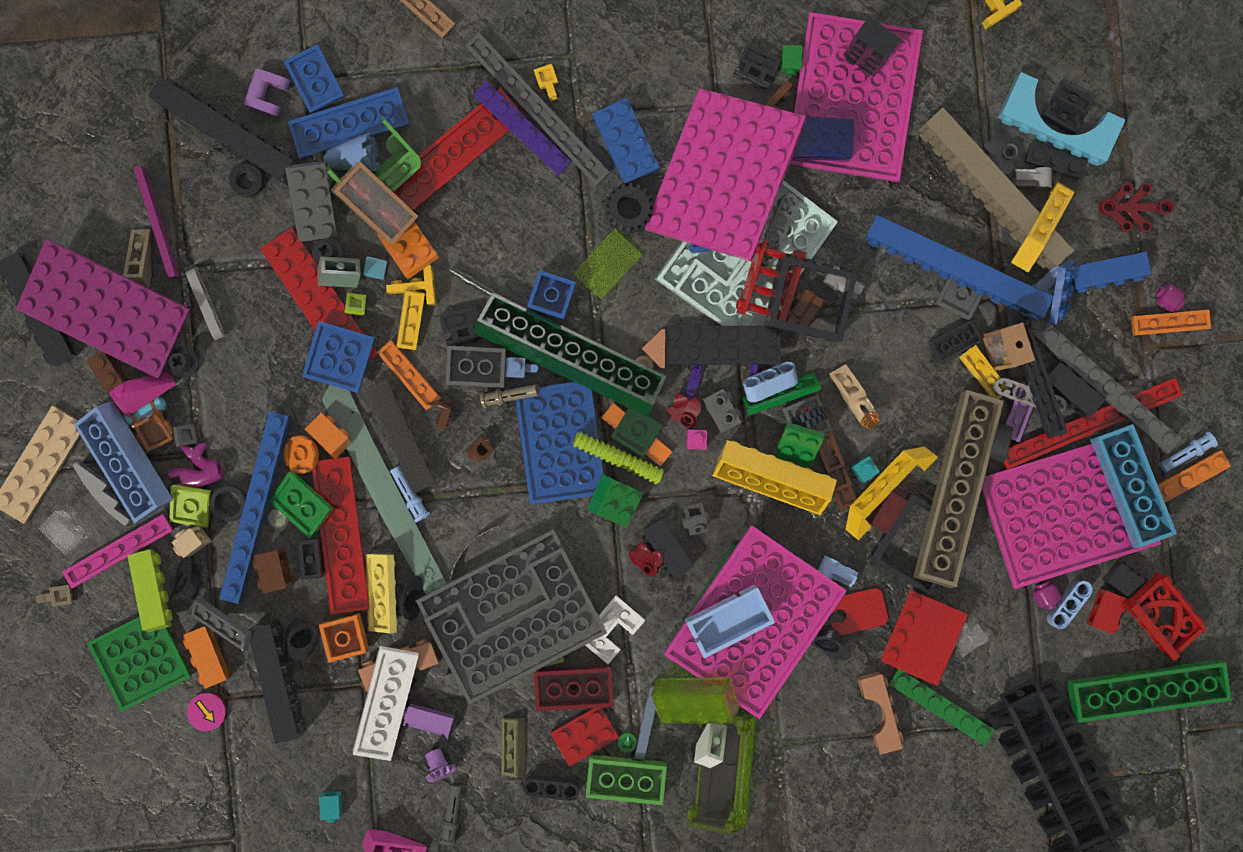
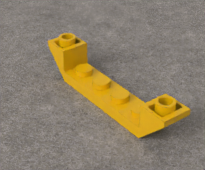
M1058 181L1055 183L1048 195V200L1011 263L1026 272L1030 271L1074 195V190Z
M926 447L903 450L850 506L846 530L859 541L872 527L865 520L916 465L925 471L938 457Z

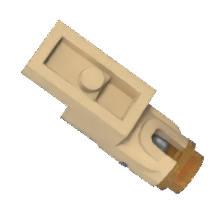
M845 364L829 373L830 378L840 390L842 398L859 423L867 429L877 426L880 421L879 415L867 398L865 390Z

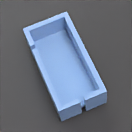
M752 585L738 592L739 597L734 594L684 619L704 659L775 623L757 586Z

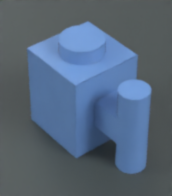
M506 357V378H526V372L537 373L539 371V367L536 364H526L525 358Z

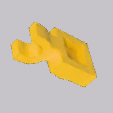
M552 64L534 69L540 90L546 88L550 102L557 100L553 85L558 84V80Z

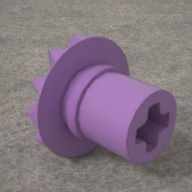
M441 748L425 755L430 767L429 770L432 772L426 776L428 782H435L449 777V775H452L457 770L455 764L448 765Z

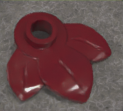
M676 393L674 396V406L668 407L666 412L673 421L680 422L682 427L692 428L698 422L697 416L701 412V403L697 397L689 400L684 394Z
M640 542L636 551H629L631 562L641 568L645 575L654 577L659 572V566L663 563V555L660 550L652 552L644 542Z

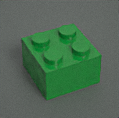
M602 474L587 510L628 528L643 492Z

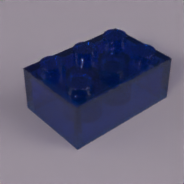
M806 116L807 121L792 159L849 162L853 154L855 119Z

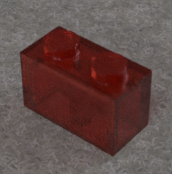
M891 492L877 506L868 523L883 533L888 534L908 501Z

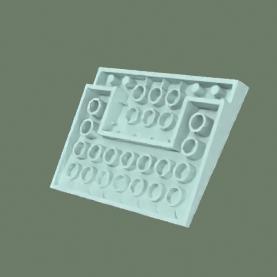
M783 181L761 239H764L780 198L785 194H794L798 198V206L779 251L791 254L793 250H800L806 252V259H812L838 221ZM791 198L785 199L784 202L787 203L786 208L780 209V211L790 214V211L786 210L788 206L793 205ZM784 215L777 217L778 225H785L786 218ZM774 232L770 234L769 240L771 243L775 244L778 242V234ZM681 241L655 278V280L720 326H764L766 315L749 310L746 311V315L736 313V303L741 298L751 265L750 261L713 250L692 254L690 252V244ZM766 245V247L775 249V247H771V246H769V245ZM765 254L763 255V256L765 257V259H764L765 261H766V259H770V258H771V256H768V255H765ZM778 258L768 265L761 263V266L776 270ZM758 273L755 284L772 289L774 277ZM752 292L749 302L768 308L770 296Z

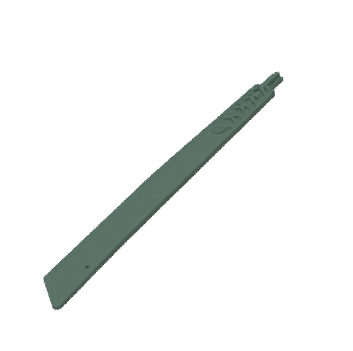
M329 385L322 401L329 415L336 421L335 426L339 430L343 428L350 435L348 439L351 441V444L347 447V450L380 515L415 575H419L422 578L423 590L427 594L445 585L447 582L415 523L409 508L406 507L407 505L365 424L351 392Z

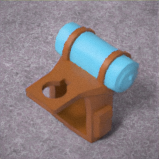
M158 396L128 417L123 413L125 422L136 429V438L142 448H146L147 451L160 447L174 438L170 422L163 417L162 411L166 410V402L161 396Z

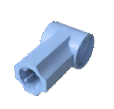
M824 556L818 568V571L829 579H835L849 587L853 586L858 572L841 565L840 562L828 556Z

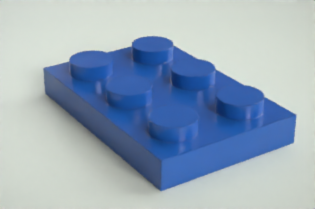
M318 44L283 61L310 114L345 97Z
M1068 259L1058 268L1049 319L1050 324L1057 325L1066 315H1069L1071 304H1068V301L1074 291L1072 279L1077 274L1075 260Z

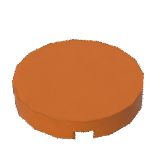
M299 435L292 437L284 447L283 456L285 464L291 468V471L297 474L312 471L316 467L319 458L317 445L308 436Z

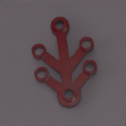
M1128 182L1122 184L1119 191L1112 198H1104L1098 204L1099 213L1105 217L1111 216L1119 224V229L1123 233L1131 231L1133 224L1130 221H1126L1118 211H1125L1138 224V229L1142 233L1149 232L1152 225L1137 211L1158 212L1160 215H1168L1174 211V203L1169 199L1162 200L1158 204L1137 203L1144 195L1152 191V186L1149 183L1141 184L1138 191L1126 203L1118 202L1125 195L1132 192L1133 186ZM1125 185L1129 188L1128 192L1124 191ZM1143 186L1148 188L1147 192L1143 191ZM1105 204L1110 206L1109 211L1105 210ZM1162 205L1166 206V211L1162 210ZM1124 223L1128 224V230L1124 229ZM1143 224L1147 225V230L1143 229Z

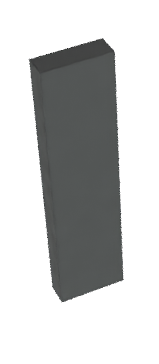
M202 598L195 599L192 617L240 650H248L252 636L251 631Z

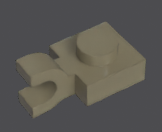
M70 585L50 587V593L36 595L37 603L51 601L52 607L73 604Z

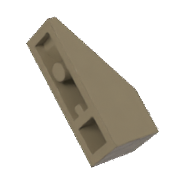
M131 230L123 276L150 288L152 277L151 230Z

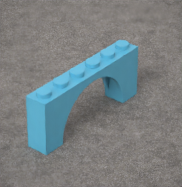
M1020 72L1015 77L997 117L1002 120V123L1009 126L1015 125L1023 133H1032L1041 141L1054 143L1053 146L1063 150L1065 148L1071 151L1073 156L1084 157L1093 165H1101L1107 162L1125 119L1107 112L1101 117L1097 125L1087 133L1080 135L1058 133L1044 123L1037 111L1035 90L1038 79L1023 72Z

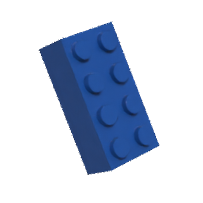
M628 98L592 113V119L623 184L629 185V183H635L659 172L658 162Z

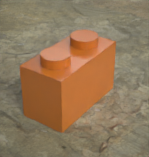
M320 413L305 430L336 459L351 444V441L348 439L350 435L343 428L339 430L335 426L336 421L331 416L325 417Z

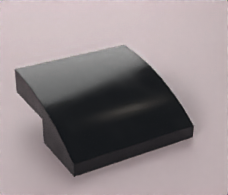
M1061 81L1049 100L1041 118L1065 132L1075 135L1084 117L1088 114L1094 99Z

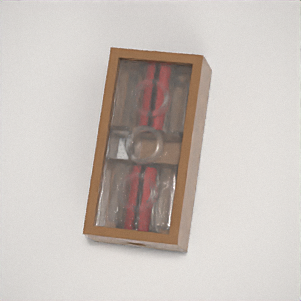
M359 161L331 189L337 197L391 245L396 242L418 217L416 213Z
M1023 323L981 335L990 365L995 371L1035 361Z

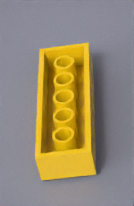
M728 440L718 457L712 475L713 477L818 515L822 514L831 501L837 481L828 475L813 472L809 468H802L790 461L780 460L774 455H767L759 452L757 449L747 448L738 442Z

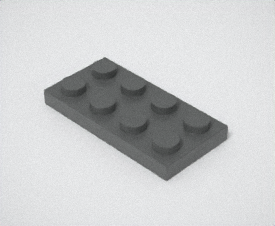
M325 161L285 166L299 242L337 237Z

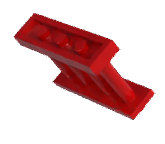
M761 239L753 262L750 265L741 298L736 303V313L746 315L747 310L762 315L767 313L766 307L749 302L752 292L766 296L771 295L772 289L755 284L758 273L775 277L776 270L761 266L763 255L779 259V257H786V254H788L766 247L768 240ZM793 250L791 255L797 256V260L804 261L806 252ZM788 266L776 318L778 320L786 321L802 270L801 267Z

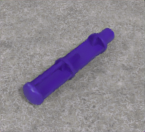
M693 365L684 395L689 400L696 396L695 394L705 365Z

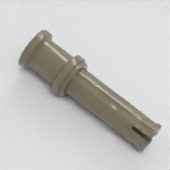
M537 384L509 390L499 388L494 392H481L480 400L485 409L491 405H504L507 401L537 397L540 391Z

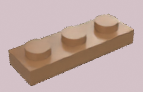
M400 0L442 39L456 26L430 0Z

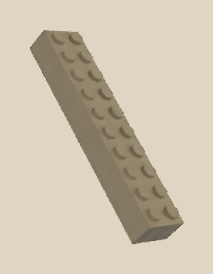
M942 108L918 130L920 137L923 141L929 142L933 146L934 153L944 158L947 167L952 171L955 170L959 175V180L972 189L971 192L977 199L980 198L985 203L984 207L987 211L993 212L998 217V223L1003 227L1006 226L1010 231L1011 237L1016 241L1019 240L1022 244L1040 213L952 116ZM1054 229L1035 262L1041 269L1047 271L1057 267L1074 250Z
M969 390L960 394L913 577L949 588L957 587L1003 400Z

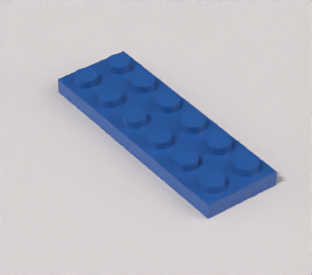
M398 87L288 121L300 160L326 152L365 133H371V137L390 132L380 118L382 116L395 130L409 126L410 123Z

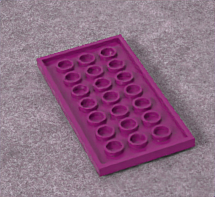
M46 239L16 310L155 378H160L191 308L65 246Z

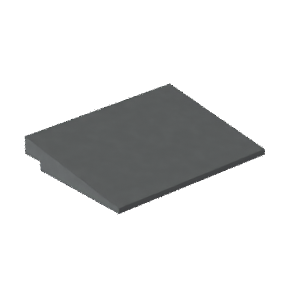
M554 528L416 600L430 632L469 705L607 634Z

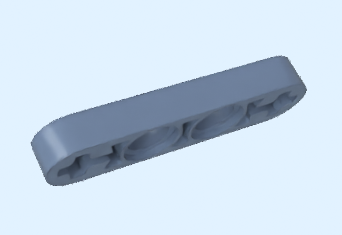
M650 685L635 750V759L644 760L660 687Z

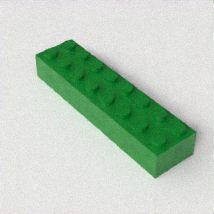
M1218 659L1067 681L1071 713L1079 723L1232 701L1226 662Z

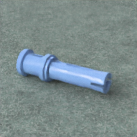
M1206 432L1205 436L1198 440H1192L1188 447L1159 462V465L1167 473L1195 455L1201 456L1209 448L1217 447L1218 443L1210 432ZM1185 454L1184 457L1180 458L1179 460H1177V461H1175V462H1172L1173 460H1175V459H1177L1178 457H1180V456H1182V455Z
M401 465L392 469L390 473H392L408 502L406 507L410 508L414 515L415 523L431 515L422 504V498L420 496L417 497Z

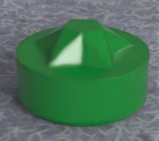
M624 732L618 738V746L623 752H632L637 746V739L634 734Z

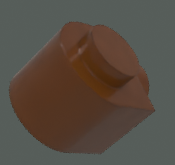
M479 437L469 446L467 455L471 461L481 462L488 458L494 449L489 441Z

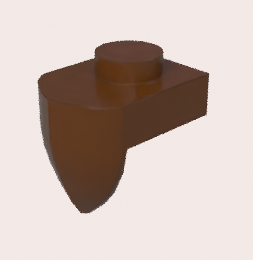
M443 401L428 402V405L441 409L435 427L445 430L446 426L449 427L452 416L449 415L452 404Z

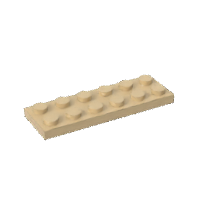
M51 406L0 489V510L21 523L27 524L81 437L74 425L78 421L76 418L56 406Z

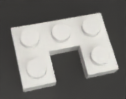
M617 595L599 614L607 634L586 644L591 651L607 664L620 651V648L607 638V635L619 623L633 635L645 621L643 617Z

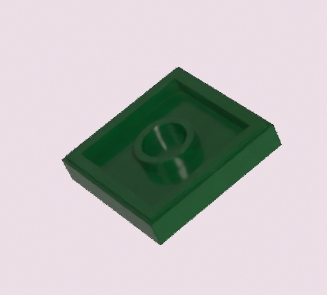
M628 408L611 438L639 456L644 457L663 424L650 416L647 417Z

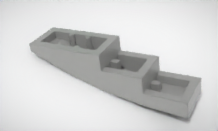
M75 462L73 467L96 501L124 526L131 525L133 520L128 513L120 508L122 505L120 499L108 491L111 488L109 481L84 463Z

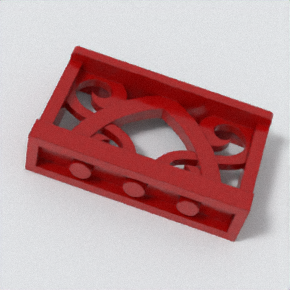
M1156 572L1154 577L1138 592L1122 603L1161 652L1168 658L1176 661L1180 657L1179 654L1202 632H1206L1208 629L1204 625L1205 621L1203 618L1193 612L1194 607L1182 598L1184 594L1178 588H1174L1172 585L1173 580L1166 574L1161 575ZM1159 586H1163V588H1164V593L1160 595V591L1157 590V592H1156V598H1157V599H1154V596H1153L1154 591H1155ZM1147 597L1149 598V601L1142 603ZM1159 606L1174 607L1172 626L1169 624L1155 625L1159 618ZM1154 610V615L1148 617V614ZM1191 621L1192 627L1186 633L1180 632L1181 628L1188 629L1189 627L1185 626V623ZM1165 628L1171 629L1170 632L1167 631L1166 635H1163Z

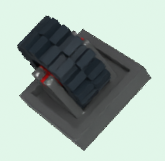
M818 394L782 409L786 421L822 433L833 430Z

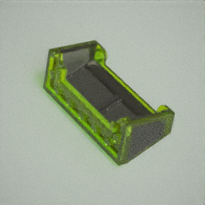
M705 708L700 710L697 715V723L700 728H703V731L710 720L727 726L724 757L722 763L712 768L699 764L696 804L688 811L689 826L732 835L746 828L756 717L746 711Z

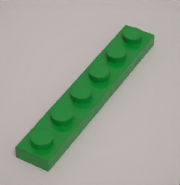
M896 669L888 681L890 686L986 746L995 732L993 728L902 670Z

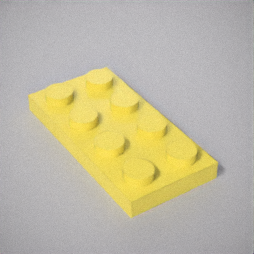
M365 554L366 581L370 607L368 610V631L397 633L394 555Z

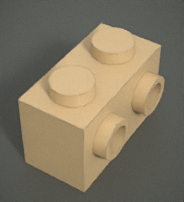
M198 526L180 531L175 535L176 539L171 543L174 545L173 550L175 553L185 558L196 554L209 544L211 539L202 527Z

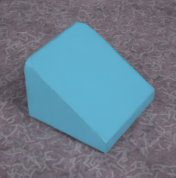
M367 256L363 275L384 280L388 261Z

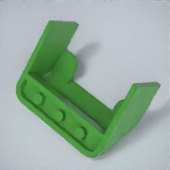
M382 116L380 118L381 121L392 132L386 140V148L392 155L373 174L394 192L420 168L421 160L401 135ZM328 165L326 167L327 173L338 183L341 178ZM381 189L376 193L382 201L387 197V194Z

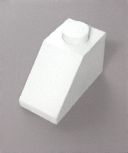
M713 720L708 722L696 744L695 763L712 768L723 762L727 732L726 725Z

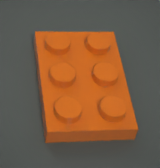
M415 221L393 245L388 244L377 234L407 279H410L439 258Z

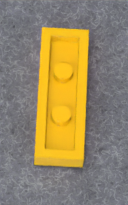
M405 290L397 348L416 350L425 296L424 292Z
M974 345L961 354L959 358L989 397L1000 399L1002 396L997 395L993 391V383L1000 379V376L978 347ZM1004 382L998 385L1001 388V392L1002 390H1009L1008 387L1004 386Z

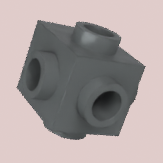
M702 502L683 507L685 517L682 518L684 529L688 528L690 536L709 531L708 523H711L708 512L704 511Z

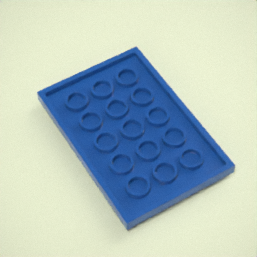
M576 382L542 386L539 387V396L516 400L530 505L593 496L603 474L602 460L599 456L596 458L595 454L590 455L589 452H584V449L579 450L578 447H573L574 438L580 431L583 432V435L588 434V437L592 436L594 440L599 439L592 390Z

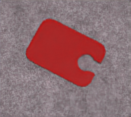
M871 588L844 595L832 613L841 609L845 611L846 618L843 622H832L830 624L831 628L839 631L841 635L885 625L888 621V614L882 592L877 588Z

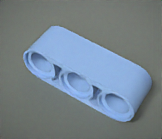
M783 362L781 365H776L746 378L743 381L747 400L757 402L795 386L798 383L795 365L793 362Z
M1074 580L1062 594L1061 600L1057 603L1058 606L1049 611L1047 622L1058 629L1067 627L1091 596L1092 585L1083 580ZM1083 584L1084 591L1079 594L1078 587ZM1071 599L1073 601V605L1071 608L1067 609L1066 603L1068 600ZM1060 614L1061 621L1056 624L1054 621L1055 617Z

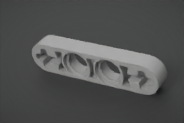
M196 268L186 271V276L214 340L225 337L223 327L200 273Z
M1007 378L997 379L993 383V391L997 395L1037 408L1029 386ZM1005 382L1004 386L1012 388V390H1002L1001 392V388L998 385ZM1020 387L1025 390L1023 398L1016 396V390ZM1055 395L1058 404L1061 405L1060 411L1062 413L1066 409V401L1064 398Z

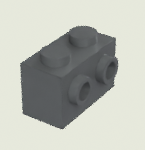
M721 389L702 400L720 434L742 423L740 420L742 415L739 409H734L731 404L733 398L729 391L725 392L724 389Z

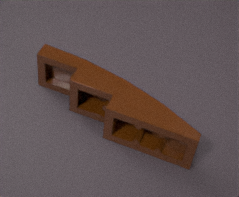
M829 431L824 435L818 454L825 474L837 480L833 495L841 512L850 508L855 502L856 496L851 487L852 483L845 469V463L834 436Z

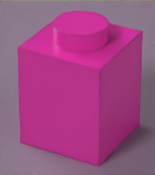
M687 430L686 449L706 450L707 430Z

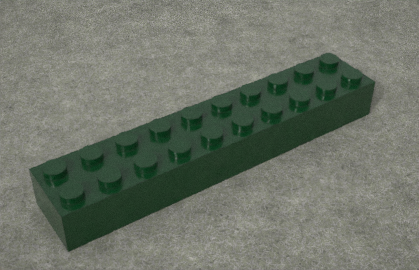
M492 293L477 319L473 332L647 417L667 377L495 293Z

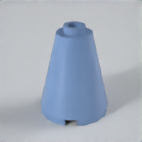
M365 133L327 150L324 155L326 166L329 165L335 170H349L359 161L371 172L378 171L380 162L377 163L376 157H379L380 153L374 136L370 137L371 133Z

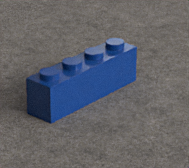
M1147 252L1075 266L1077 267V274L1072 279V285L1074 290H1077V293L1089 291V287L1096 286L1097 290L1107 288L1109 283H1114L1117 286L1127 284L1126 280L1133 279V282L1145 280V276L1151 275Z

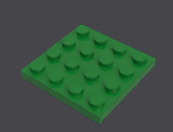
M140 617L87 643L121 712L192 677L169 628L166 627L152 632L142 631Z

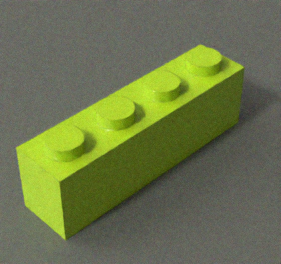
M146 550L128 555L142 631L152 632L172 626L171 621L173 617L167 606L169 597L167 592L164 591L163 583H165L163 573L160 572L159 565L161 564L159 554L153 550Z

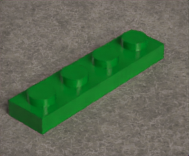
M813 372L799 377L798 383L795 386L760 401L750 402L747 400V397H743L742 400L748 415H752L820 391L821 386Z

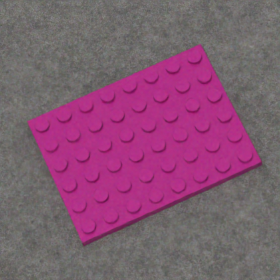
M810 12L802 55V69L799 74L793 112L806 116L807 121L790 165L899 182L923 30L881 24L902 40L873 78L863 74L861 68L857 65L849 64L843 56L865 21Z
M699 88L652 208L653 215H649L651 219L649 223H646L645 229L656 234L753 262L807 121L806 116Z
M1092 444L984 477L981 492L1013 589L1161 544V541H1157L1141 548L1132 547Z
M750 525L688 617L734 594L739 597L738 592L755 585L758 587L775 623L704 659L686 622H684L663 654L760 719L847 590Z

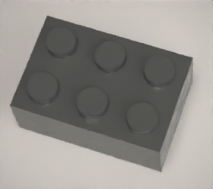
M447 346L445 385L505 388L507 350L501 348Z

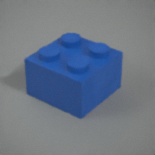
M539 270L527 308L565 320L576 282Z

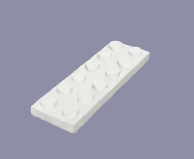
M384 646L379 647L353 748V755L391 761L419 656L417 652Z

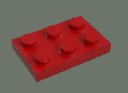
M591 708L550 732L568 766L575 764L619 738L603 708Z

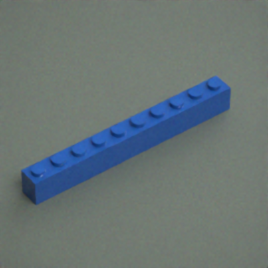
M878 215L865 238L871 246L885 248L887 253L894 256L896 254L900 255L904 261L911 264L915 262L921 265L920 268L925 271L931 272L932 270L938 273V276L942 279L949 280L950 278L956 281V285L962 288L969 287L979 296L986 295L996 304L1001 305L1003 303L1009 306V309L1013 312L1027 314L1026 317L1033 321L1042 320L1045 317L1053 300V296Z
M269 411L219 598L221 600L236 604L244 602L253 568V560L255 559L254 555L257 553L292 416Z

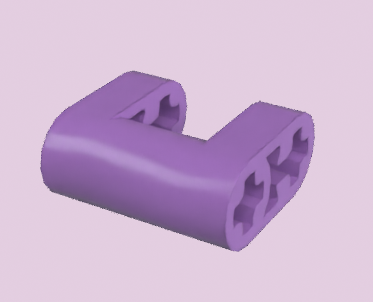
M256 68L243 105L252 110L278 118L281 108L263 100L269 85L287 90L290 80Z

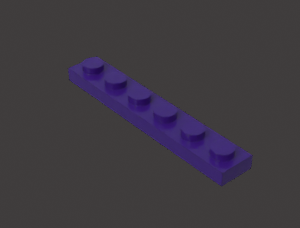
M487 81L473 94L487 110L557 176L571 162Z

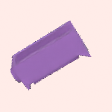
M410 704L408 708L404 709L402 719L405 720L404 726L408 723L410 727L439 735L444 734L448 740L455 715Z

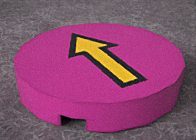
M201 693L195 696L189 703L187 709L188 719L196 729L212 731L225 721L226 704L215 693Z

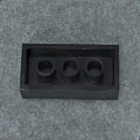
M869 16L852 39L843 56L849 64L857 65L861 68L863 74L874 78L902 39Z

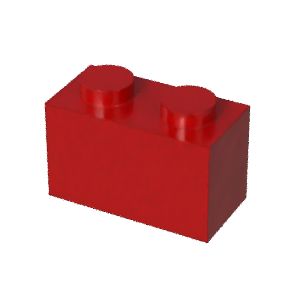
M1099 589L1086 624L1114 635V632L1120 626L1119 619L1121 613H1124L1126 610L1122 602L1127 598Z

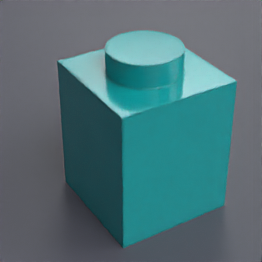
M869 456L862 457L850 466L858 480L862 483L880 472Z
M342 791L323 792L319 796L320 820H326V822L331 823L341 818L343 815Z

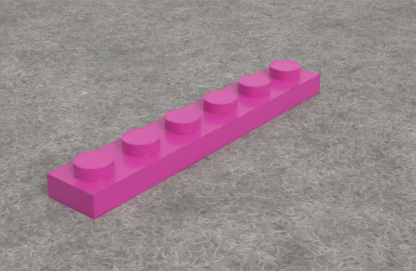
M162 514L64 570L62 573L70 587L75 588L124 560L128 555L138 552L171 533L174 529L166 515Z

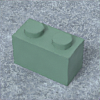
M320 257L317 268L318 286L357 288L361 276L360 260Z

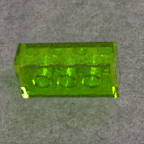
M731 678L657 679L651 693L661 723H734L739 710Z

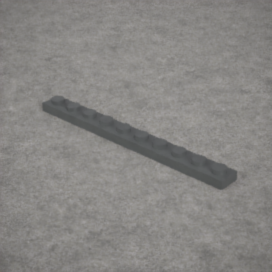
M477 33L465 45L470 53L595 186L610 174L603 164L480 33Z
M1028 318L1023 323L1024 325L1030 324L1037 341L1062 363L1070 366L1078 377H1083L1093 390L1097 389L1103 394V398L1166 454L1170 453L1179 443L1181 438L1044 318L1037 321Z

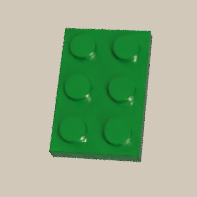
M787 422L774 456L783 461H790L802 468L810 469L823 442L825 433Z
M293 471L288 472L269 500L308 538L315 536L334 509Z

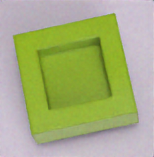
M347 293L345 313L364 315L366 295Z

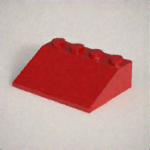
M910 590L881 661L939 686L968 614Z

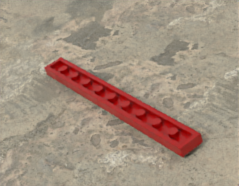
M1172 378L1132 396L1149 410L1183 396L1176 378ZM1105 406L1098 409L1087 421L1083 417H1079L1065 423L1068 433L1047 439L1044 432L1009 447L1003 465L1008 470L1126 420V418L1113 406Z

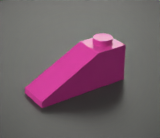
M165 372L162 373L160 378L147 376L125 381L109 393L116 405L128 417L175 386L176 383L170 373Z
M367 829L362 844L364 852H426L427 846L387 831Z

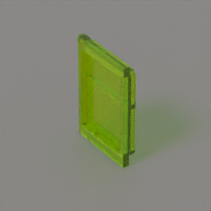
M614 229L573 274L602 300L642 254L622 234H619Z

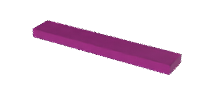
M141 165L134 167L135 175L167 276L173 280L178 279L180 275L147 170Z

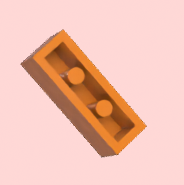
M203 626L183 635V643L191 653V663L197 668L199 673L198 680L201 685H204L205 689L231 677L214 633L210 628Z

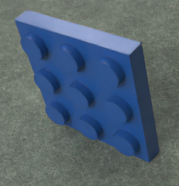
M318 321L302 377L359 393L375 338Z

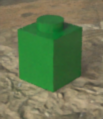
M783 45L781 49L780 73H785L787 76H795L796 73H800L802 69V46Z

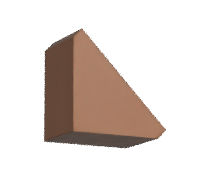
M660 330L642 348V351L660 369H665V330Z

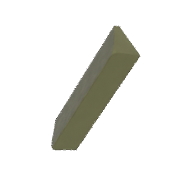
M502 718V776L518 778L525 775V718Z

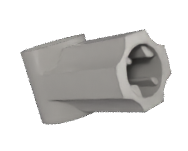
M1052 168L1015 169L1012 183L1017 187L1052 188Z
M833 266L834 269L840 270L839 267ZM827 274L823 282L830 288L843 293L846 278ZM857 281L852 296L854 301L864 288Z

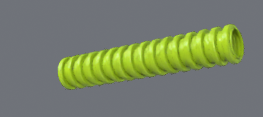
M581 431L574 438L573 447H578L579 450L584 449V452H589L590 455L595 454L596 458L599 456L601 460L605 459V462L610 461L612 465L616 464V467L621 466L623 470L627 469V472L632 471V474H637L638 477L643 476V479H648L649 482L653 481L654 484H658L662 479L664 472L662 468L658 469V466L653 467L651 463L647 464V461L642 462V459H637L636 456L631 457V454H626L625 451L620 452V449L616 450L614 446L610 447V444L605 445L603 441L599 442V439L594 440L592 436L588 437V434L583 435Z

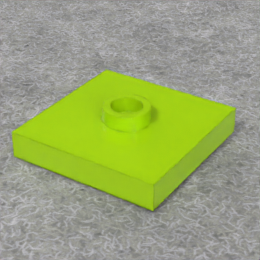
M172 485L170 495L173 500L170 502L169 522L208 528L210 524L209 502L211 490Z

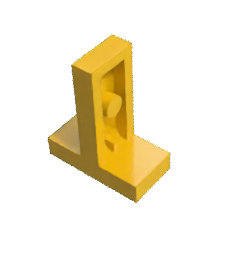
M985 0L993 14L987 17L982 22L985 30L1018 10L1022 5L1021 1L1014 0L1005 6L1004 0Z
M428 265L423 269L424 281L421 278L410 279V283H403L402 280L391 281V285H386L387 293L390 295L404 293L405 290L426 291L427 305H437L433 267Z

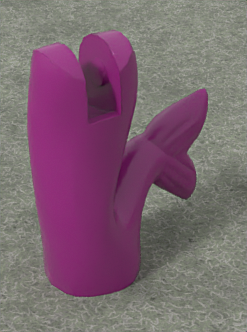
M200 443L195 448L188 445L180 446V448L201 471L189 468H176L169 471L167 477L171 479L178 478L179 476L181 483L175 485L200 488L223 479L224 473L218 459H206L203 457L207 443Z

